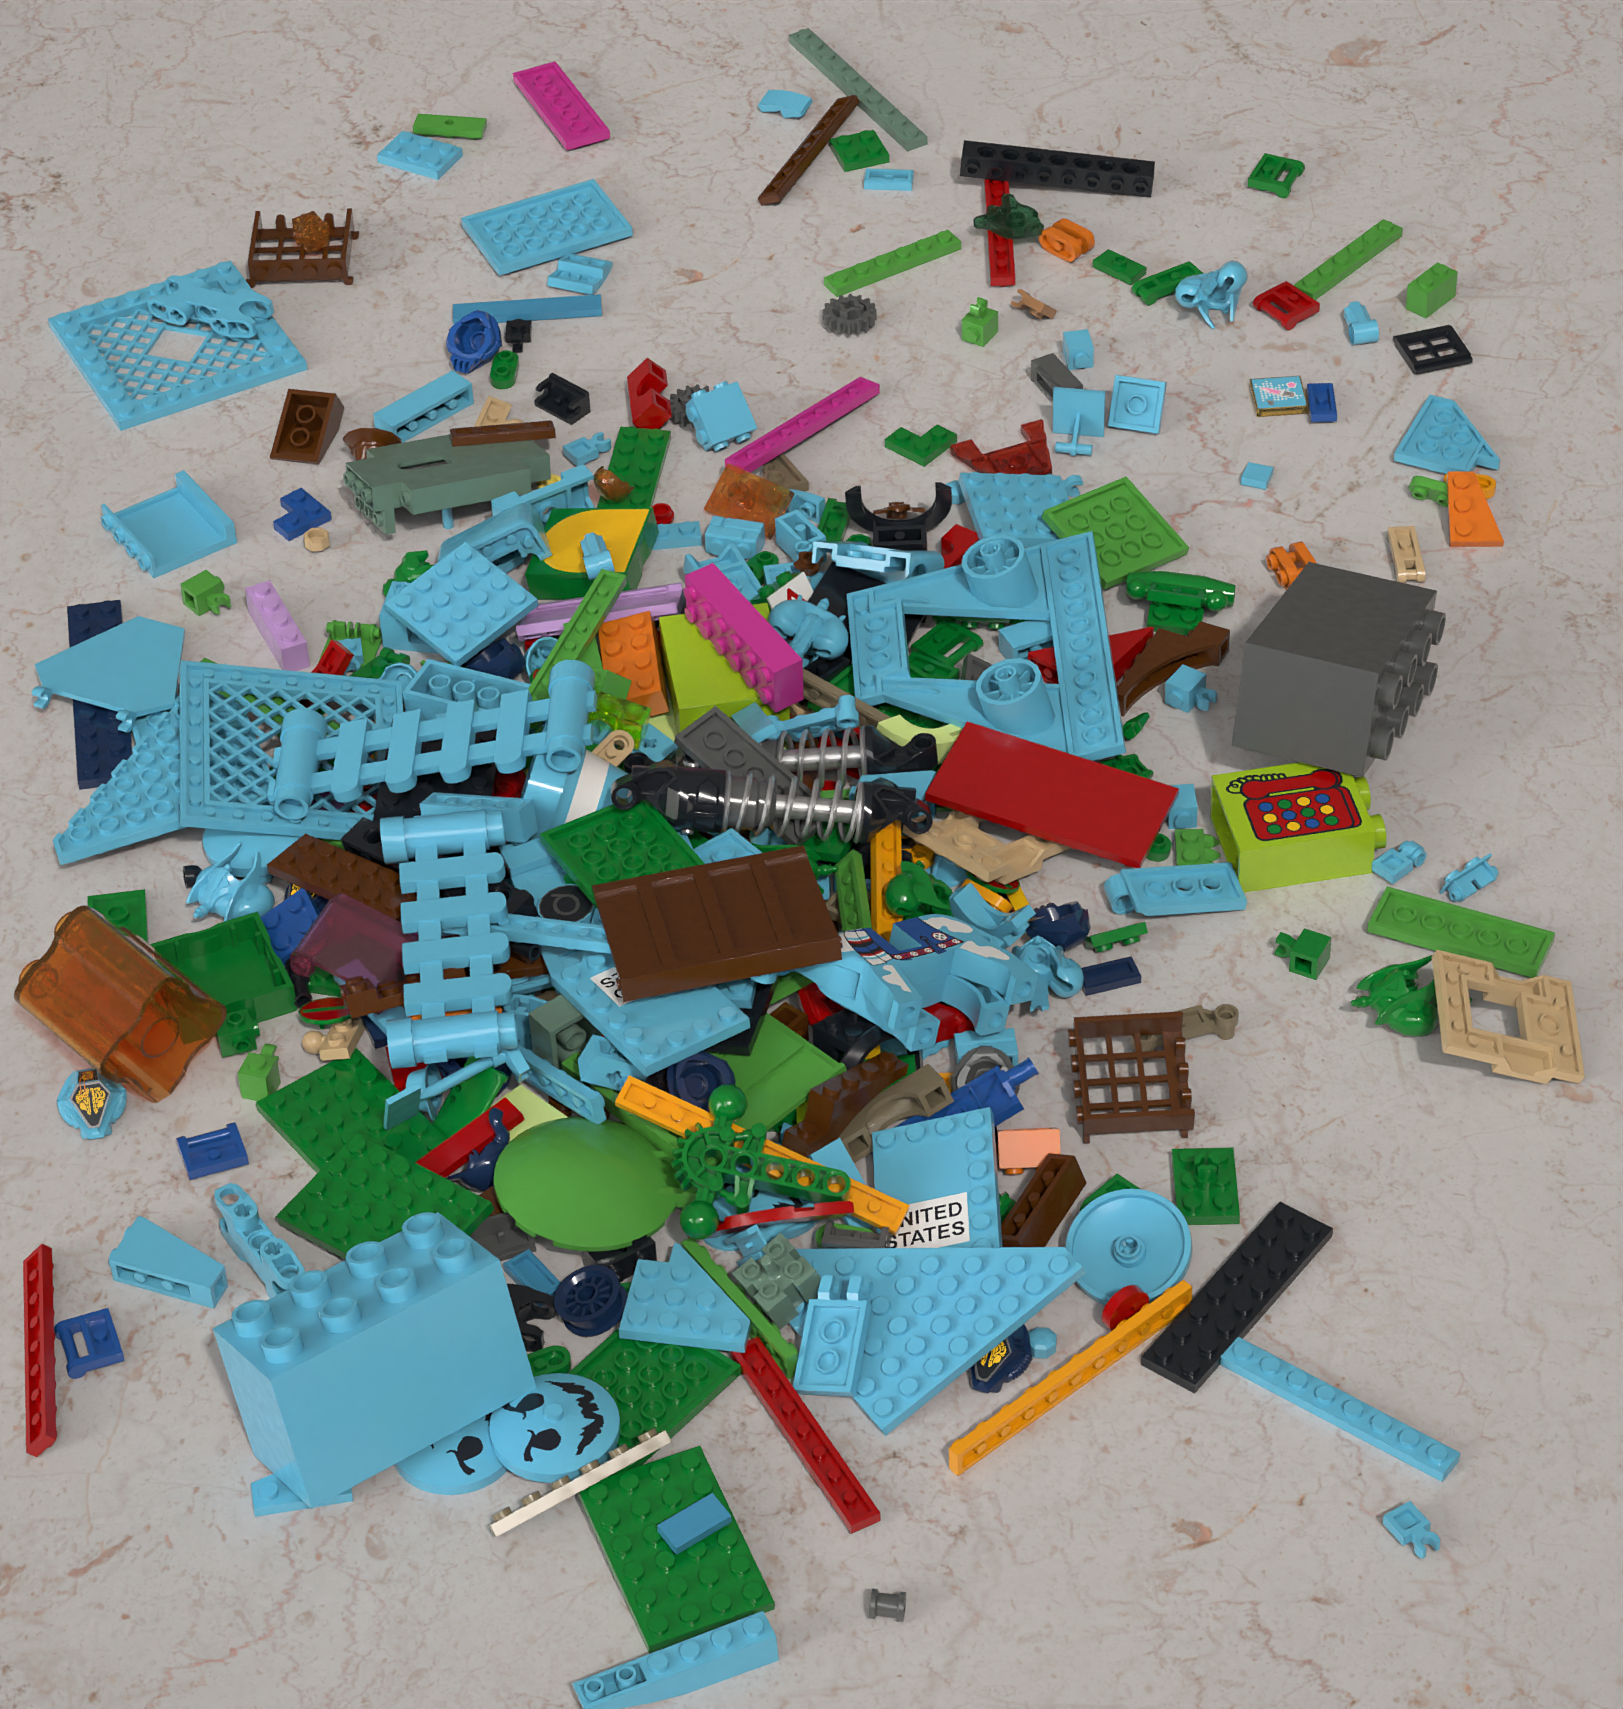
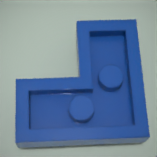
M301 487L280 498L281 507L289 513L274 520L273 525L274 530L286 540L291 541L303 535L309 529L317 528L331 521V511Z

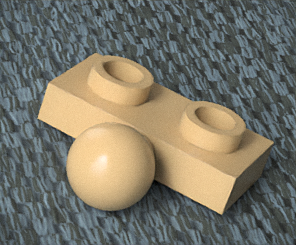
M488 396L474 427L524 422L516 418L510 421L507 420L512 405Z
M348 1019L335 1023L327 1035H323L315 1030L309 1031L302 1038L303 1049L310 1054L320 1053L321 1061L348 1059L351 1057L365 1030L362 1019Z

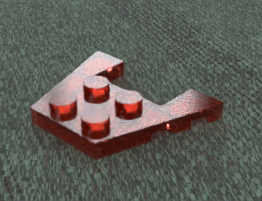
M1042 419L1021 425V434L1027 442L985 454L981 453L972 439L950 445V454L979 473L1052 474V464Z

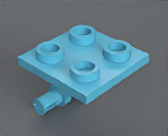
M1054 387L1053 433L1073 435L1071 443L1056 442L1055 453H1070V456H1076V454L1091 456L1093 445L1078 444L1080 435L1104 437L1105 391Z

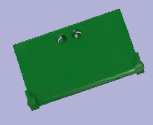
M469 1057L464 1067L481 1058ZM490 1067L452 1087L432 1124L447 1139L491 1107L503 1083H506L509 1077L504 1072Z

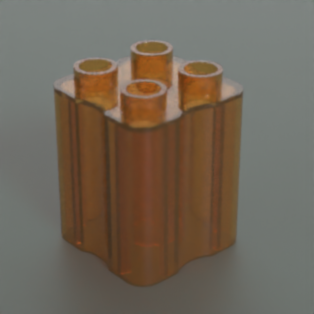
M86 905L75 908L59 919L54 929V939L51 946L40 959L30 962L23 968L19 976V983L14 992V999L21 1007L102 1076L117 1084L125 1083L138 1095L153 1103H158L172 1094L186 1075L187 1068L193 1057L210 1042L225 1021L227 1014L226 1007L139 935L124 926L117 927L103 914Z

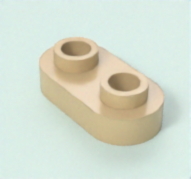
M615 730L592 753L619 767L624 759L631 754L634 748V740L628 732ZM614 745H620L622 750H617Z

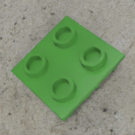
M333 620L328 622L326 632L330 634L320 659L331 639L338 641L361 638L364 660L361 667H363L377 655L382 642L381 627H377L376 624L356 622L354 628L353 622L350 621L347 626L346 622Z

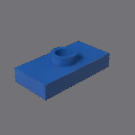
M1333 383L1307 384L1311 422L1337 421Z

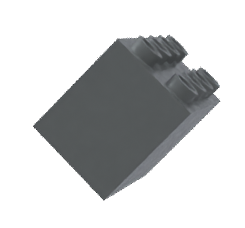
M1308 562L1245 642L1232 746L1364 777L1375 759L1386 761L1391 753L1394 737L1400 739L1403 737L1409 716H1417L1423 695L1430 696L1435 686L1438 664L1428 662L1427 659L1431 644L1439 645L1446 622L1445 613L1434 611L1437 590Z

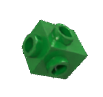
M248 1009L213 1017L216 1039L222 1058L257 1049L255 1037L260 1036L257 1019L251 1020Z

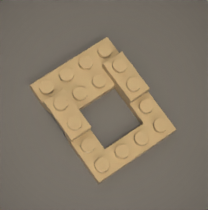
M954 809L946 819L938 822L933 820L932 827L923 834L913 833L904 824L902 833L913 838L916 843L925 845L933 850L935 854L954 862L957 867L973 873L978 879L986 882L995 880L1004 885L1041 870L1044 859L1071 848L1031 834L1005 845L978 829L979 822H983L985 819L967 815ZM921 815L911 820L913 822H922L926 816Z
M1441 950L1435 951L1432 955V965L1443 1053L1491 1063L1492 1072L1542 1084H1547L1552 1078L1580 1084L1585 1078L1571 981L1546 975L1519 981L1499 976L1491 962ZM1468 988L1482 991L1483 1000L1517 1008L1521 1039L1473 1028Z

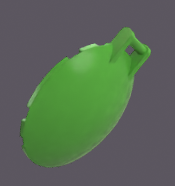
M568 1117L546 1121L523 1131L503 1149L494 1170V1191L497 1201L503 1212H508L516 1220L515 1225L534 1238L540 1235L552 1240L553 1245L556 1247L577 1251L616 1250L631 1246L633 1240L645 1235L651 1237L665 1226L666 1219L671 1213H674L676 1207H685L693 1202L697 1192L693 1188L683 1191L680 1188V1181H676L674 1178V1173L677 1170L672 1169L671 1162L673 1160L629 1126L611 1120H605L600 1124H596L584 1117Z

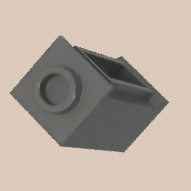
M1054 353L1031 360V381L1035 382L1052 401L1054 387L1083 389V384Z

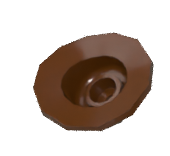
M358 428L349 431L343 437V441L351 449V454L355 457V461L367 458L366 449L402 443L401 438L392 432L378 428Z

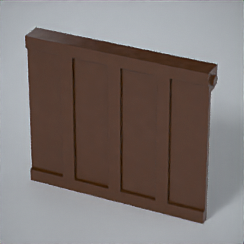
M804 845L592 885L595 902L618 975V979H616L617 989L621 991L623 1002L842 960V939L834 927Z

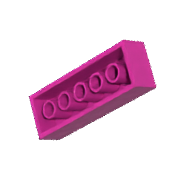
M711 563L685 575V615L688 621L694 623L700 629L702 636L713 643L718 654L723 655L729 661L731 668L742 675L747 686L753 688L759 694L761 701L764 704H768L776 713L803 700V659L718 567Z

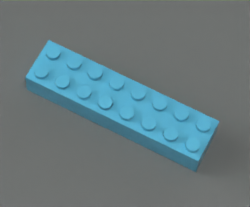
M427 659L402 693L405 711L421 709L425 721L432 720L435 714L446 713L447 704L475 699L479 711L499 708L501 694L527 690L531 684ZM597 701L596 711L589 712L588 724L592 723L594 728L593 743L600 744L615 730L628 732L625 707ZM530 728L529 732L534 734L535 729Z

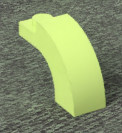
M901 715L878 722L877 729L883 735L900 746H905L917 734H932L936 739L938 764L944 762L962 731V728L952 724L934 729L918 727L906 721Z

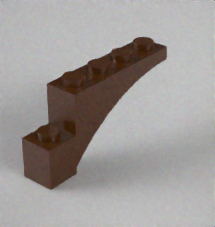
M1202 621L1197 624L1194 630H1190L1187 636L1158 628L1154 636L1148 638L1145 649L1141 654H1137L1133 666L1130 670L1127 669L1125 671L1122 682L1117 686L1121 716L1124 717L1141 697L1158 685L1166 682L1183 664L1196 670L1212 665L1219 667L1229 652L1230 630Z
M884 1051L811 1088L804 1121L785 1130L782 1146L809 1158L810 1154L835 1141L853 1118L881 1091L905 1076L909 1064L898 1059L896 1055Z

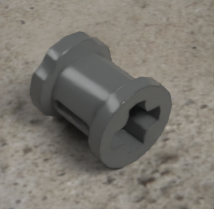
M872 1588L869 1619L882 1616L897 1618L898 1622H903L906 1608V1592H900L899 1595L879 1593L878 1589Z

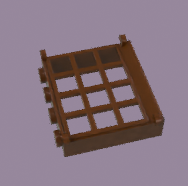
M347 208L345 227H335L334 216L331 213H326L324 215V227L311 228L310 217L307 214L300 216V228H287L285 216L279 214L275 220L276 229H263L261 212L255 211L248 256L250 279H246L251 288L255 287L256 282L343 279L344 284H353L354 277L348 276L352 240L359 238V231H354L352 208ZM325 238L324 246H307V239ZM330 238H343V245L329 246ZM302 239L301 246L284 247V240ZM262 240H279L278 247H261ZM329 251H342L341 258H328ZM300 252L299 259H282L283 253ZM306 252H323L322 258L305 259ZM260 253H277L276 260H259Z
M1183 1011L1074 1017L1073 1029H1068L1069 1048L1074 1047L1075 1055L1070 1056L1071 1072L1077 1073L1078 1080H1073L1074 1099L1080 1098V1106H1076L1077 1125L1082 1124L1084 1144H1090V1134L1180 1129L1181 1138H1188L1187 1130L1194 1129L1195 1111L1191 1109L1192 1092L1191 1088L1188 1087L1189 1067L1188 1063L1185 1062V1037H1182ZM1162 1034L1164 1051L1142 1052L1140 1035ZM1134 1036L1135 1052L1113 1053L1112 1037ZM1105 1037L1107 1054H1084L1083 1038ZM1165 1058L1167 1075L1145 1076L1143 1059ZM1136 1060L1138 1076L1116 1077L1114 1061ZM1108 1061L1109 1078L1087 1079L1085 1062ZM1168 1082L1170 1099L1147 1100L1146 1083ZM1139 1084L1141 1101L1119 1102L1117 1085ZM1110 1085L1112 1102H1089L1088 1087ZM1171 1107V1110L1149 1111L1148 1108ZM1136 1108H1142V1111H1140V1112H1122V1113H1120V1110H1119V1109H1136ZM1113 1110V1113L1091 1114V1111Z

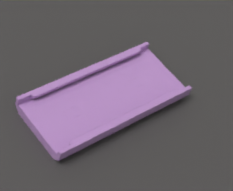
M682 583L622 591L604 622L646 611L651 612L654 621L659 620V617L679 615L684 603ZM584 597L538 604V607L522 618L520 625H516L519 641L562 634L563 623L570 621Z

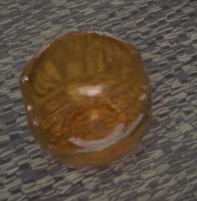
M601 466L594 473L593 479L597 492L606 500L618 502L625 499L633 491L634 487L630 486L627 482H623L611 471L603 469L604 466Z

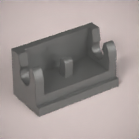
M508 1212L487 1217L469 1236L497 1257L500 1262L511 1259L528 1249L531 1252H536L534 1237L515 1225L516 1220Z
M827 1220L821 1241L822 1249L890 1248L892 1234L889 1232V1227H882L881 1233L837 1229L836 1226H833L834 1221Z

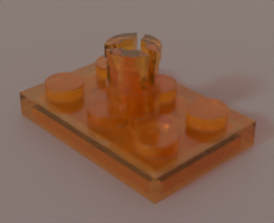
M727 463L704 510L714 516L764 523L765 538L771 540L776 531L775 518L784 515L795 493Z

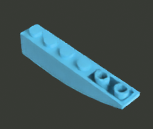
M761 1611L572 1684L583 1709H622L685 1695L779 1661L777 1639L764 1611Z

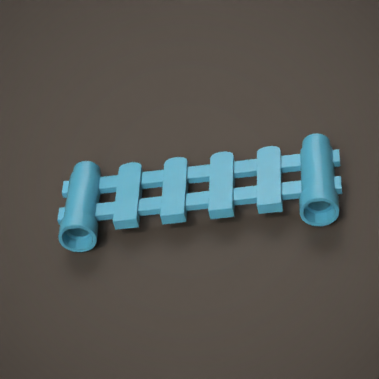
M564 660L558 662L551 669L548 685L549 699L533 701L529 689L501 694L500 707L479 711L475 699L447 704L446 717L425 721L421 709L395 713L392 727L372 730L368 719L345 722L340 724L338 737L327 739V722L321 714L310 709L292 710L284 716L280 734L282 745L274 750L272 763L275 769H278L276 780L269 781L267 798L269 802L275 801L274 808L278 815L286 819L297 820L307 815L314 794L331 791L336 801L342 803L350 802L362 795L363 785L386 782L389 790L393 793H402L413 789L417 783V776L440 772L444 782L458 783L470 777L472 766L495 762L500 773L509 774L525 767L526 756L547 753V763L554 770L560 772L573 771L580 766L585 747L593 745L594 728L592 723L588 724L589 712H595L597 706V694L594 690V671L582 661ZM547 720L546 732L529 734L530 723ZM497 729L496 741L475 744L477 732ZM443 739L440 751L421 754L422 742ZM389 748L387 760L367 763L368 752ZM335 758L333 770L318 772L319 761Z
M481 808L439 815H420L413 818H404V816L380 818L381 843L385 864L399 863L402 894L417 892V901L401 903V924L403 934L418 932L419 941L402 943V956L405 975L420 973V983L404 984L406 1016L422 1014V1019L412 1020L409 1017L386 1021L388 1051L392 1069L413 1067L421 1062L431 1064L448 1062V1059L498 1056V1053H502V1050L519 1048L515 1012L498 1013L495 1007L506 1005L513 998L510 977L505 973H493V964L505 963L511 953L507 935L503 932L491 933V924L503 922L508 916L506 898L501 892L489 893L488 884L501 882L505 877L502 855L496 852L486 853V850H490L492 846L506 845L502 810L486 812V809ZM464 853V856L438 859L439 855ZM415 858L416 860L415 862H409V859ZM466 887V895L440 898V889ZM468 926V936L442 939V929ZM470 967V977L444 980L443 969ZM472 1009L470 1014L446 1016L445 1014L447 1011Z

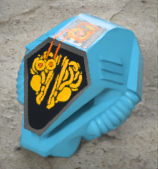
M104 1067L73 1071L66 1079L56 1101L64 1121L75 1129L80 1128L82 1139H96L105 1137V1135H111V1123H115L124 1112L127 1093L113 1073Z

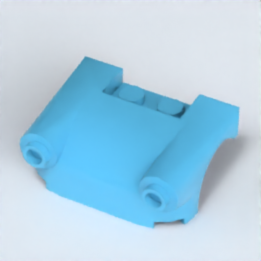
M814 541L812 563H818L820 558L828 552L832 556L831 560L836 562V566L851 568L885 583L944 569L945 565L943 556L934 550L906 551L869 546L862 541Z

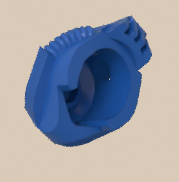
M473 311L449 329L446 346L448 352L452 354L450 360L455 371L467 374L492 361L496 352L502 347L499 325L496 319L488 312Z

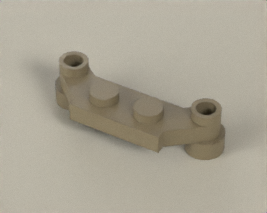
M1222 1004L1215 1011L1203 1009L1202 1005L1178 1010L1183 1011L1182 1037H1185V1040L1210 1033L1217 1034L1223 1040L1232 1039L1235 1035L1239 1011L1233 1005ZM1162 1034L1140 1035L1142 1052L1153 1051L1156 1047L1163 1046ZM1130 1036V1044L1133 1047V1052H1135L1134 1036Z

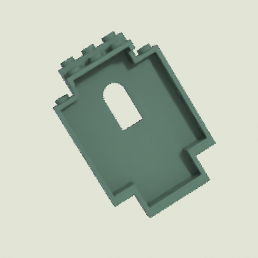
M450 434L366 449L367 458L346 462V472L343 473L345 486L355 494L357 509L385 535L396 533L394 508L405 507L413 515L490 501L513 491L518 495L531 492V483L551 479L550 455L532 440L453 447ZM445 461L448 463L415 470H403L407 468L440 463Z

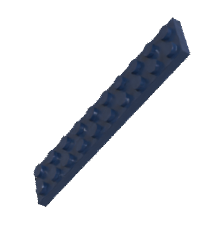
M106 600L97 603L67 606L69 646L73 647L122 624L121 600ZM73 699L79 790L97 788L101 784H107L112 778L111 772L123 759L128 760L133 754L131 731L127 733L118 730V726L122 723V720L116 719L118 711Z

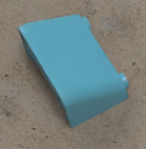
M521 503L446 539L440 545L438 562L464 542H467L491 562L517 549L523 558L528 556L527 553H533L538 556L540 561L552 556V552L541 517L535 507L529 503Z

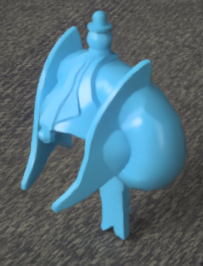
M1228 261L1216 271L1184 278L1176 287L1175 297L1183 307H1198L1203 318L1212 329L1215 326L1209 317L1210 309L1222 310L1225 314H1228L1230 309V321L1233 322L1241 288L1248 279L1247 270L1238 261Z
M799 594L797 599L785 600L775 605L768 616V623L786 642H788L790 637L793 638L789 645L802 659L808 649H818L808 665L819 657L824 660L838 658L846 651L848 646V632L843 624L846 616L843 615L838 618L827 611L829 607V600L827 598L821 599L816 606L803 601L802 595Z
M241 842L216 864L203 869L197 876L196 882L186 900L188 904L196 901L201 904L195 909L193 917L203 918L210 912L224 918V921L254 912H258L259 916L262 917L272 910L275 898L265 884L271 882L276 876L271 874L260 876V852L257 851L255 853L252 869L241 881L237 880L230 873L233 871L230 863L242 846Z
M1036 936L1023 946L1012 948V954L1039 974L1034 997L1030 1001V1012L1035 1009H1039L1042 1012L1049 1010V986L1058 996L1063 998L1072 997L1081 990L1084 981L1081 966L1074 960L1065 957L1062 946L1058 945L1055 947L1043 939V937Z

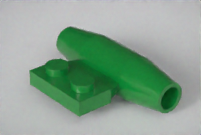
M1167 571L1128 572L1127 583L1134 578H1139L1150 586L1153 582L1206 589V594L1213 590H1220L1227 596L1226 607L1234 605L1236 585L1201 575ZM1152 601L1153 603H1150L1147 627H1153L1154 632L1161 628L1177 634L1188 635L1189 631L1194 630L1200 621L1203 622V608L1208 607L1202 604L1201 608L1187 610L1181 608V605L1170 604L1168 606H1160Z

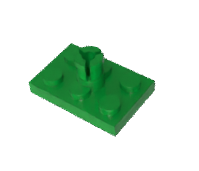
M1234 1148L1172 1149L1175 1205L1184 1216L1187 1224H1240Z

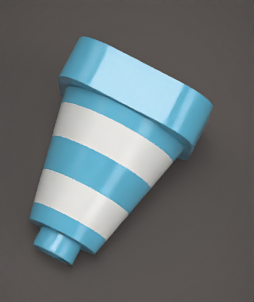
M547 720L544 723L542 732L547 730ZM585 749L584 755L581 757L580 766L570 772H560L551 768L546 760L547 753L533 755L520 796L523 799H533L538 832L529 838L528 841L540 838V833L612 805V783L628 773ZM622 788L616 794L624 799L630 797L632 792L629 789Z

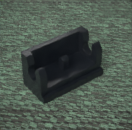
M553 372L535 388L538 392L544 389L543 394L534 400L535 406L570 425H573L591 412L589 392Z

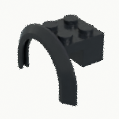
M935 482L936 497L932 506L922 515L908 520H888L870 512L863 503L861 486H855L845 492L846 509L856 524L873 532L874 547L924 551L927 550V530L941 523L950 512L952 491L950 486L941 482Z
M846 1008L812 1025L813 1045L838 1063L842 1062L846 1066V1070L863 1063L868 1054L882 1042L896 1038L882 1030L878 1025ZM906 1048L907 1055L915 1054L917 1070L922 1068L923 1049L911 1052Z

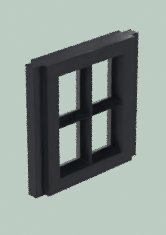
M1452 325L1393 336L1395 347L1415 375L1473 362L1471 353ZM1446 338L1450 341L1437 345H1432L1431 343L1432 341ZM1422 343L1427 345V347L1410 350L1408 347ZM1455 349L1457 352L1444 356L1438 354V352ZM1428 354L1434 355V358L1417 361L1415 358Z

